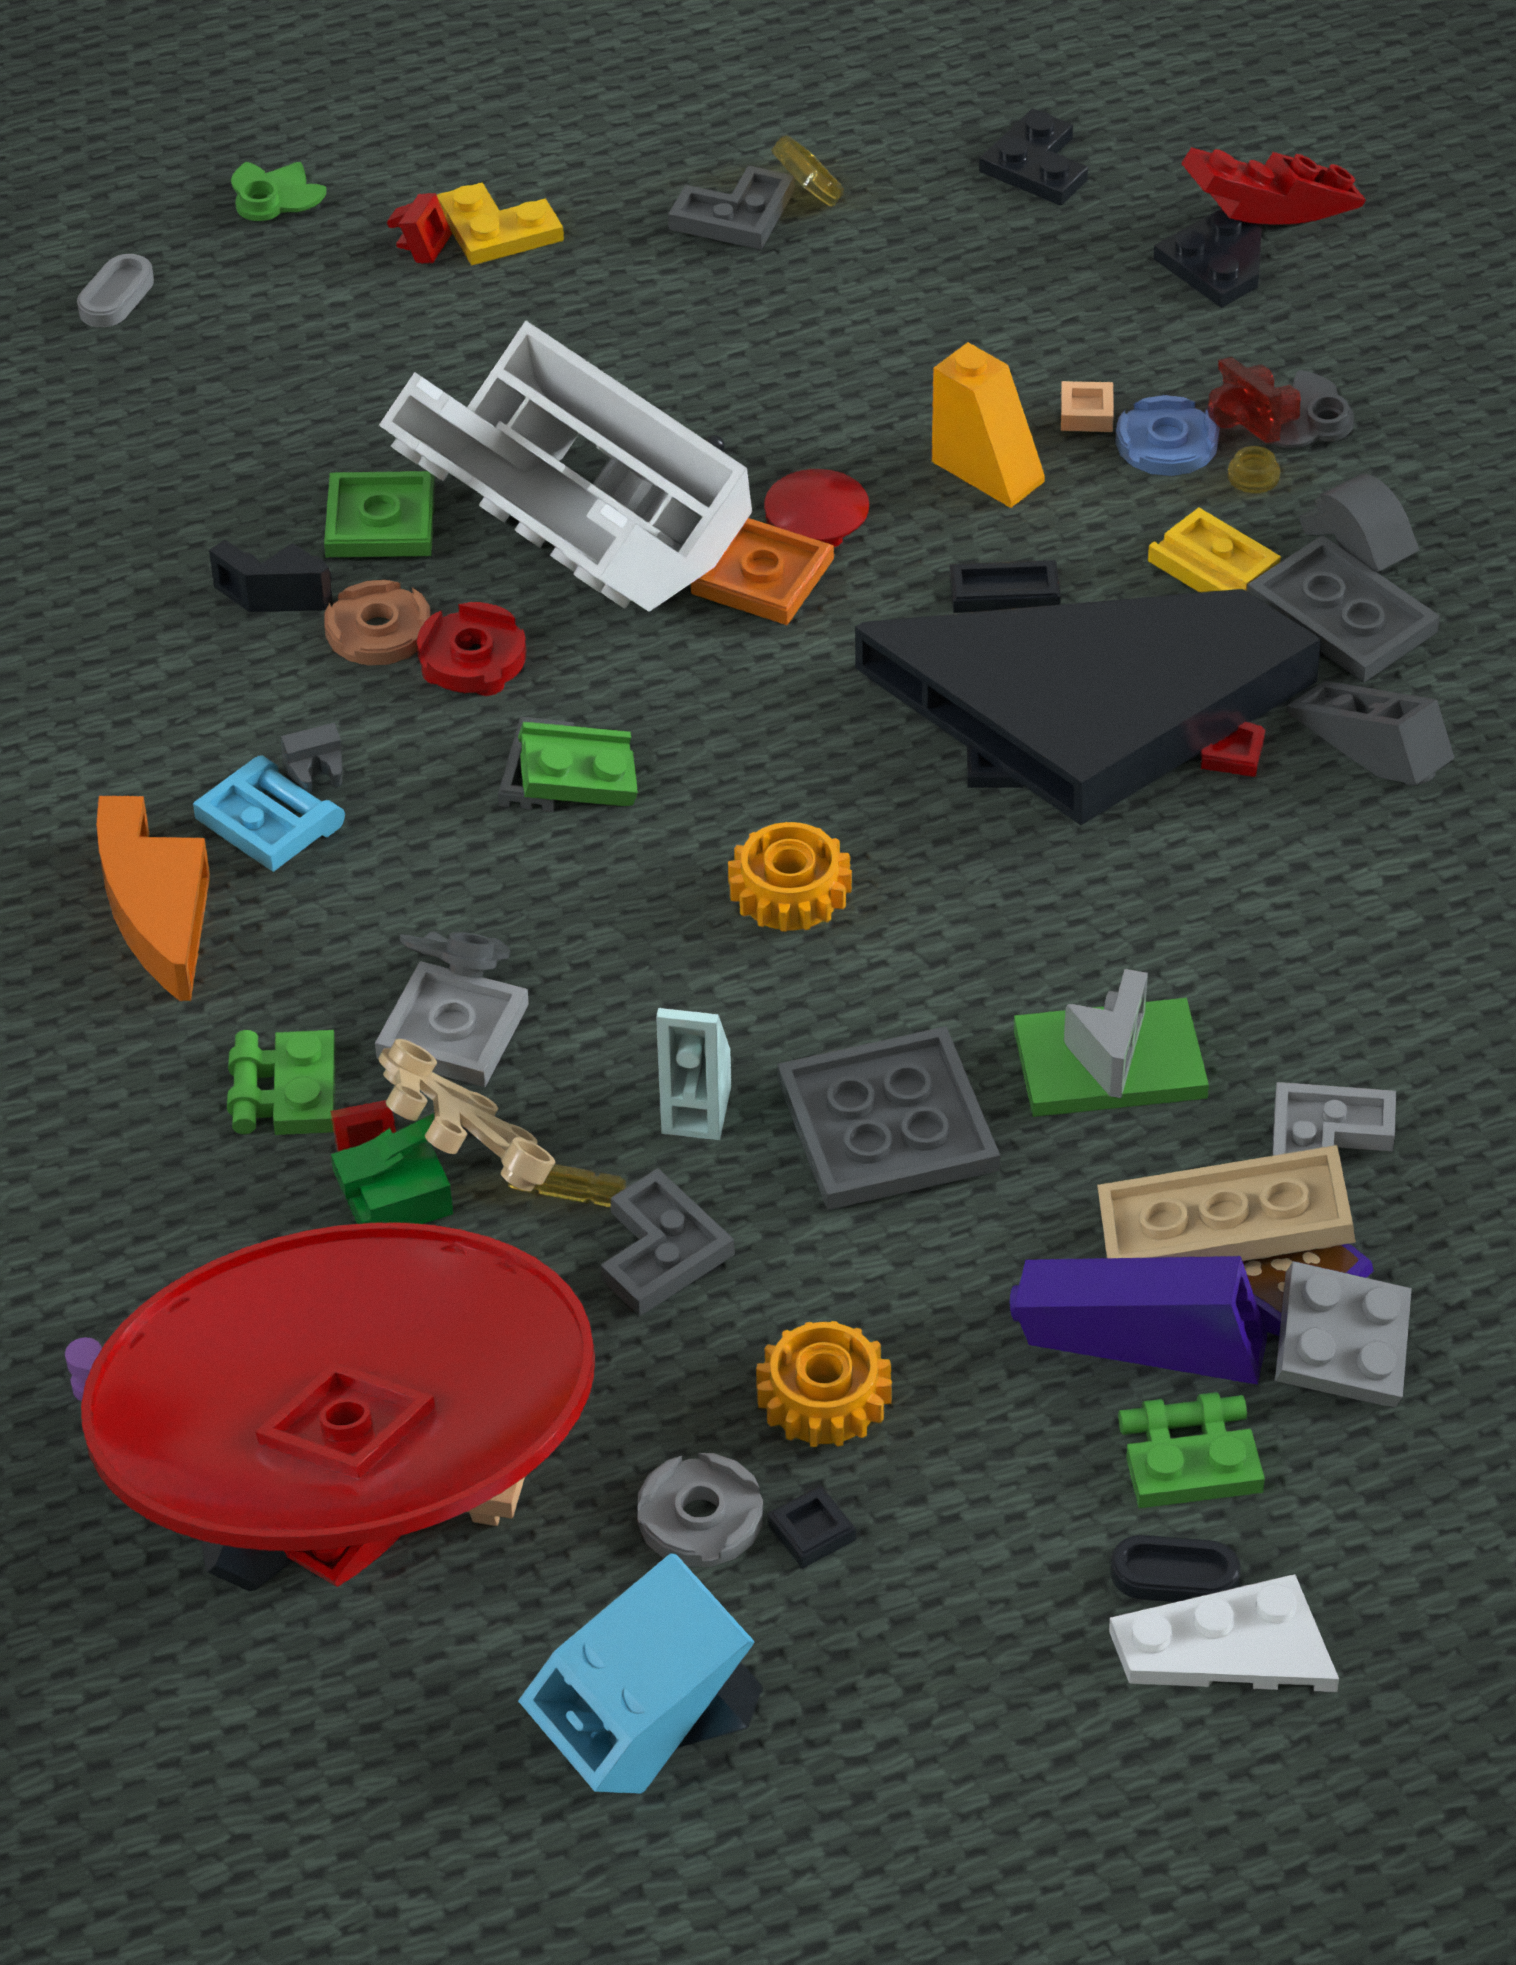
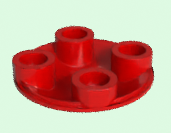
M827 469L797 471L779 479L767 492L764 502L766 524L837 547L842 543L844 536L859 528L867 518L869 498L859 482L841 472Z

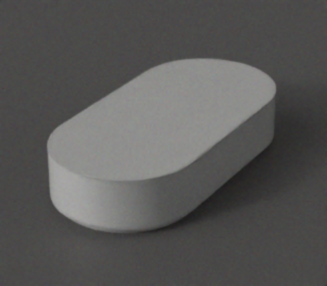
M122 254L110 259L78 295L77 305L80 319L93 327H109L123 321L153 286L154 276L150 261L136 254Z

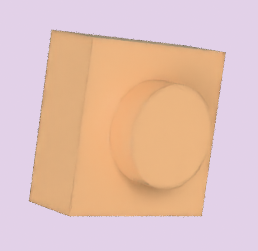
M1062 381L1061 431L1113 432V382Z

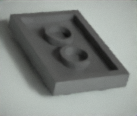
M1323 535L1247 584L1248 593L1321 638L1320 652L1363 683L1432 637L1439 630L1440 616Z

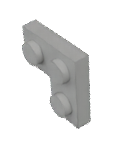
M1277 1082L1272 1156L1334 1145L1340 1148L1393 1151L1396 1091Z

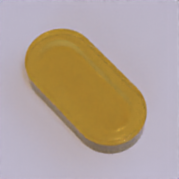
M786 135L781 136L771 149L776 158L797 181L823 203L833 207L844 194L841 184L810 151L793 138Z

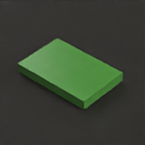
M1187 998L1146 1002L1144 1018L1121 1098L1109 1096L1066 1046L1064 1041L1065 1010L1014 1016V1034L1033 1117L1208 1099L1209 1084ZM1102 1006V1007H1093V1008H1097V1009H1102V1010H1104V1006Z

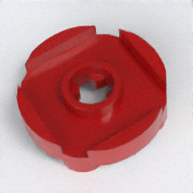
M468 602L458 604L459 612L443 617L441 610L431 615L423 623L417 636L418 658L423 678L427 682L451 691L463 693L476 692L482 696H490L501 692L505 683L512 680L521 671L526 660V638L523 629L521 631L516 626V619L508 610L489 603ZM472 644L481 645V648L477 650H463L469 649Z

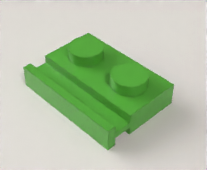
M534 722L522 723L518 740L522 746L520 760L524 797L616 806H631L634 804L638 790L634 756L629 744L631 732Z

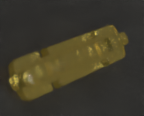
M554 1164L544 1183L541 1185L536 1184L532 1191H524L509 1182L508 1186L513 1190L534 1193V1190H539V1194L586 1204L589 1203V1200H593L597 1206L611 1208V1197L626 1188V1181L617 1175L600 1172L597 1177L590 1170Z

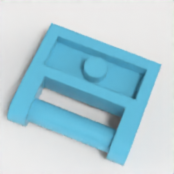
M263 755L253 758L193 803L196 820L272 872L321 835L329 837L342 826L345 819V812L342 808L330 800L320 801L281 775L278 766ZM264 790L268 791L303 816L299 818L262 792Z

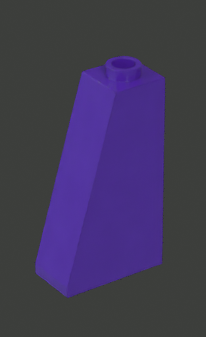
M1241 1256L1025 1260L1020 1284L1014 1285L1010 1294L1011 1316L1015 1322H1020L1028 1345L1250 1384H1258L1268 1336Z

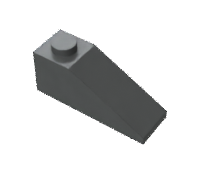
M1323 681L1286 706L1291 716L1378 778L1403 782L1408 786L1420 785L1433 779L1438 769L1455 758L1437 699Z

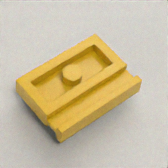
M1199 507L1164 533L1163 541L1159 544L1156 542L1151 543L1148 550V562L1198 592L1233 589L1247 591V584L1281 561L1280 555Z

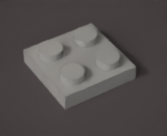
M420 961L375 1042L376 1057L378 1059L384 1048H391L396 1039H404L422 1047L436 1059L437 1064L432 1071L433 1073L486 1087L529 1005L528 989L483 977L457 975L449 971V968Z
M1293 1261L1285 1274L1275 1381L1383 1406L1396 1407L1403 1398L1412 1288Z

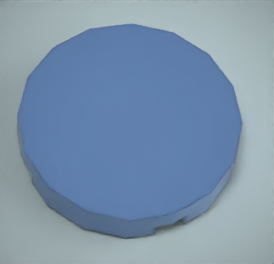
M1162 395L1144 398L1134 403L1133 410L1127 414L1124 411L1118 417L1115 443L1120 456L1133 467L1150 474L1174 476L1191 473L1210 462L1217 453L1220 428L1215 416L1207 409L1205 413L1196 409L1194 401L1184 397Z

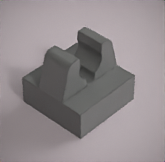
M335 722L281 736L282 765L287 779L312 794L311 777L327 774L334 788L342 785L341 739Z

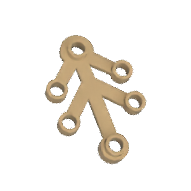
M396 1039L391 1048H384L378 1059L385 1068L383 1075L395 1085L386 1100V1105L393 1112L406 1119L416 1121L428 1102L427 1098L420 1093V1090L433 1100L435 1118L425 1134L428 1142L446 1153L456 1154L467 1136V1132L461 1127L462 1125L501 1158V1162L504 1165L501 1176L507 1182L524 1191H532L536 1184L541 1185L544 1183L555 1164L554 1158L546 1150L536 1145L538 1141L531 1133L519 1126L509 1124L495 1117L498 1107L493 1101L433 1073L432 1071L437 1064L436 1059L428 1051L410 1041Z

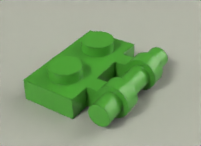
M243 1030L235 1035V1047L229 1051L228 1070L234 1076V1086L230 1088L227 1094V1111L232 1116V1128L235 1132L249 1134L256 1129V1118L273 1117L275 1135L334 1132L330 1111L335 1110L336 1042L334 1030L275 1032V1050L264 1051L258 1047V1035L255 1032ZM274 1077V1090H260L257 1087V1078Z
M1218 1392L1198 1394L1197 1401L1164 1405L1162 1399L1143 1401L1142 1408L1119 1410L1118 1419L1121 1434L1128 1435L1145 1432L1148 1441L1127 1444L1126 1459L1138 1508L1263 1493L1265 1478L1252 1430L1244 1429L1226 1432L1224 1422L1247 1419L1246 1402L1243 1395L1220 1398ZM1201 1425L1203 1435L1170 1438L1168 1429Z

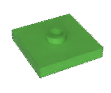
M428 471L330 473L324 539L326 558L432 556L435 476Z

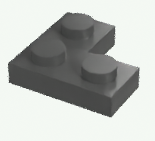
M748 165L732 195L685 185L668 213L669 230L762 250L795 191V175Z
M658 1168L611 1197V1213L639 1240L601 1264V1280L639 1317L735 1255L734 1239Z

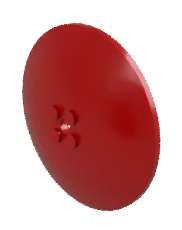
M363 1223L332 1226L273 1238L217 1258L185 1274L140 1305L106 1341L92 1364L85 1382L81 1402L82 1428L89 1457L100 1478L112 1493L129 1508L160 1526L205 1542L236 1548L267 1551H309L342 1548L373 1543L442 1523L492 1499L527 1476L549 1457L566 1438L579 1419L589 1398L594 1379L595 1351L590 1322L582 1303L571 1287L555 1271L537 1258L512 1245L461 1229L427 1224Z

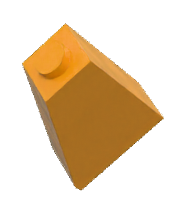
M967 342L933 368L932 462L1012 508L1045 482V475L1009 366Z

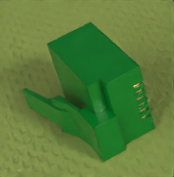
M434 1113L395 1133H392L389 1128L366 1143L331 1154L333 1171L357 1224H424L453 1215L451 1185L432 1144L425 1138V1134L435 1118Z

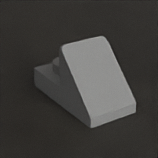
M1125 969L1119 991H1108L1104 1010L1075 1004H1068L1066 1006L1064 1028L1066 1046L1106 1093L1112 1097H1122L1144 1018L1148 973Z

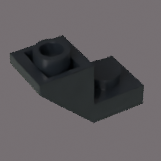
M225 539L209 549L214 588L249 612L326 610L329 603L330 606L333 605L331 591L332 576L329 567L321 558L311 556L294 543H291L262 564L251 553L241 551Z

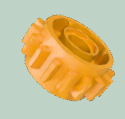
M783 822L769 825L757 832H752L749 834V839L744 846L736 845L734 848L735 860L728 861L731 901H740V914L743 917L750 915L758 921V926L761 927L768 926L786 932L787 930H809L810 927L822 921L827 923L831 921V913L834 909L845 908L846 894L852 891V870H850L849 853H840V841L837 838L831 839L822 829L808 824Z
M836 1321L806 1322L805 1325L797 1327L792 1331H783L782 1338L776 1346L768 1344L764 1348L765 1363H758L756 1367L758 1408H767L768 1425L770 1427L780 1425L786 1432V1439L791 1441L794 1438L809 1442L810 1447H817L818 1444L835 1443L838 1447L843 1446L845 1440L856 1435L860 1438L867 1436V1426L871 1421L881 1423L884 1420V1405L891 1404L892 1400L890 1359H881V1344L878 1341L869 1342L862 1335L861 1329L857 1327L853 1329Z

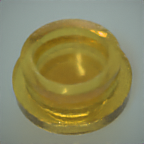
M1258 446L1245 447L1235 454L1234 459L1229 463L1228 480L1235 488L1243 492H1267L1279 483L1280 466L1276 462L1275 455L1268 449Z

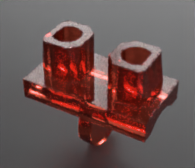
M1233 357L1218 360V369L1223 376V385L1213 389L1209 394L1207 411L1212 422L1222 428H1232L1241 424L1266 444L1279 441L1281 424L1298 420L1300 417V392L1290 384L1274 388L1272 372L1262 364L1246 368Z

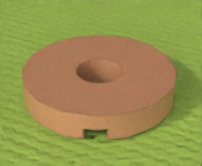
M390 580L365 581L347 587L338 594V601L332 607L329 603L325 610L326 639L333 651L348 661L364 665L392 664L407 659L418 651V632L423 623L431 616L430 606L420 592L413 588L412 593L401 589L399 582ZM377 617L390 620L386 624L378 626L366 623L368 620Z

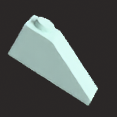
M658 1008L656 1022L661 1134L720 1140L731 1091L730 1047L719 1015Z

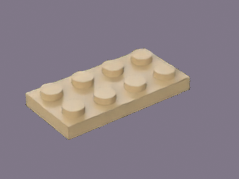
M1337 1145L1097 1185L1107 1258L1241 1256L1242 1261L1313 1249H1325L1356 1242Z

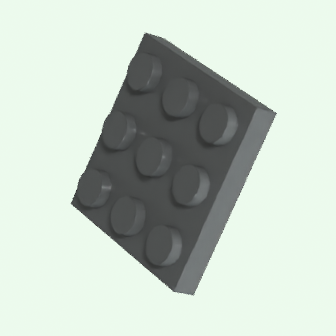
M947 1026L777 1064L778 1083L827 1210L1000 1171L999 1151Z

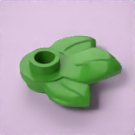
M245 162L233 173L231 178L232 187L238 194L235 200L236 210L240 216L252 221L270 220L283 212L308 210L319 204L327 193L326 186L306 184V175L301 162H296L267 173L260 167Z

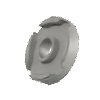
M698 1453V1459L682 1461V1456L665 1461L648 1474L638 1492L637 1521L646 1544L662 1558H665L670 1553L676 1554L688 1567H712L735 1559L753 1545L763 1526V1499L754 1475L737 1461L715 1453ZM695 1500H707L717 1507L714 1513L706 1517H693L683 1510L688 1503Z

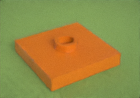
M748 518L716 566L691 583V594L788 625L833 561L834 545Z

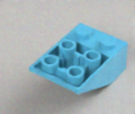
M670 1553L552 1653L518 1702L595 1792L641 1794L647 1789L755 1642L676 1554Z

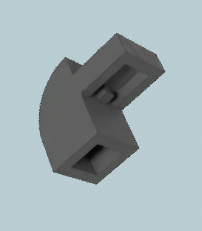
M1359 474L1320 494L1315 499L1317 507L1298 516L1305 534H1335L1339 547L1375 572H1379L1420 551L1401 503L1388 486L1369 474Z

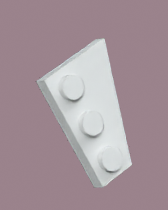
M1295 1574L1110 1618L1109 1632L1130 1684L1209 1687L1213 1681L1253 1683V1689L1278 1690V1684L1313 1685L1314 1691H1338L1339 1677Z

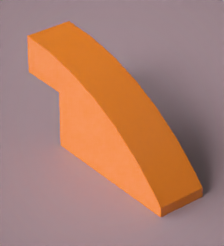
M99 796L96 823L99 854L105 889L113 917L127 945L143 967L179 1001H191L210 879L205 838L149 837L144 796Z

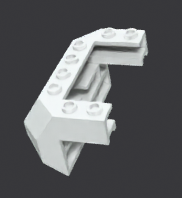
M525 321L468 407H465L414 372L379 424L380 427L396 437L391 445L392 448L440 480L444 481L450 473L484 496L479 503L480 507L504 523L510 515L520 522L514 530L536 546L541 548L545 540L556 546L550 556L574 571L573 575L596 591L601 592L624 609L632 600L650 612L713 569L752 513L748 474L745 466L528 321ZM579 434L595 444L597 449L610 457L593 484L559 461L564 457Z

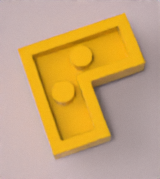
M483 182L461 186L455 190L436 195L452 234L471 266L564 241L563 225L546 198L499 210Z

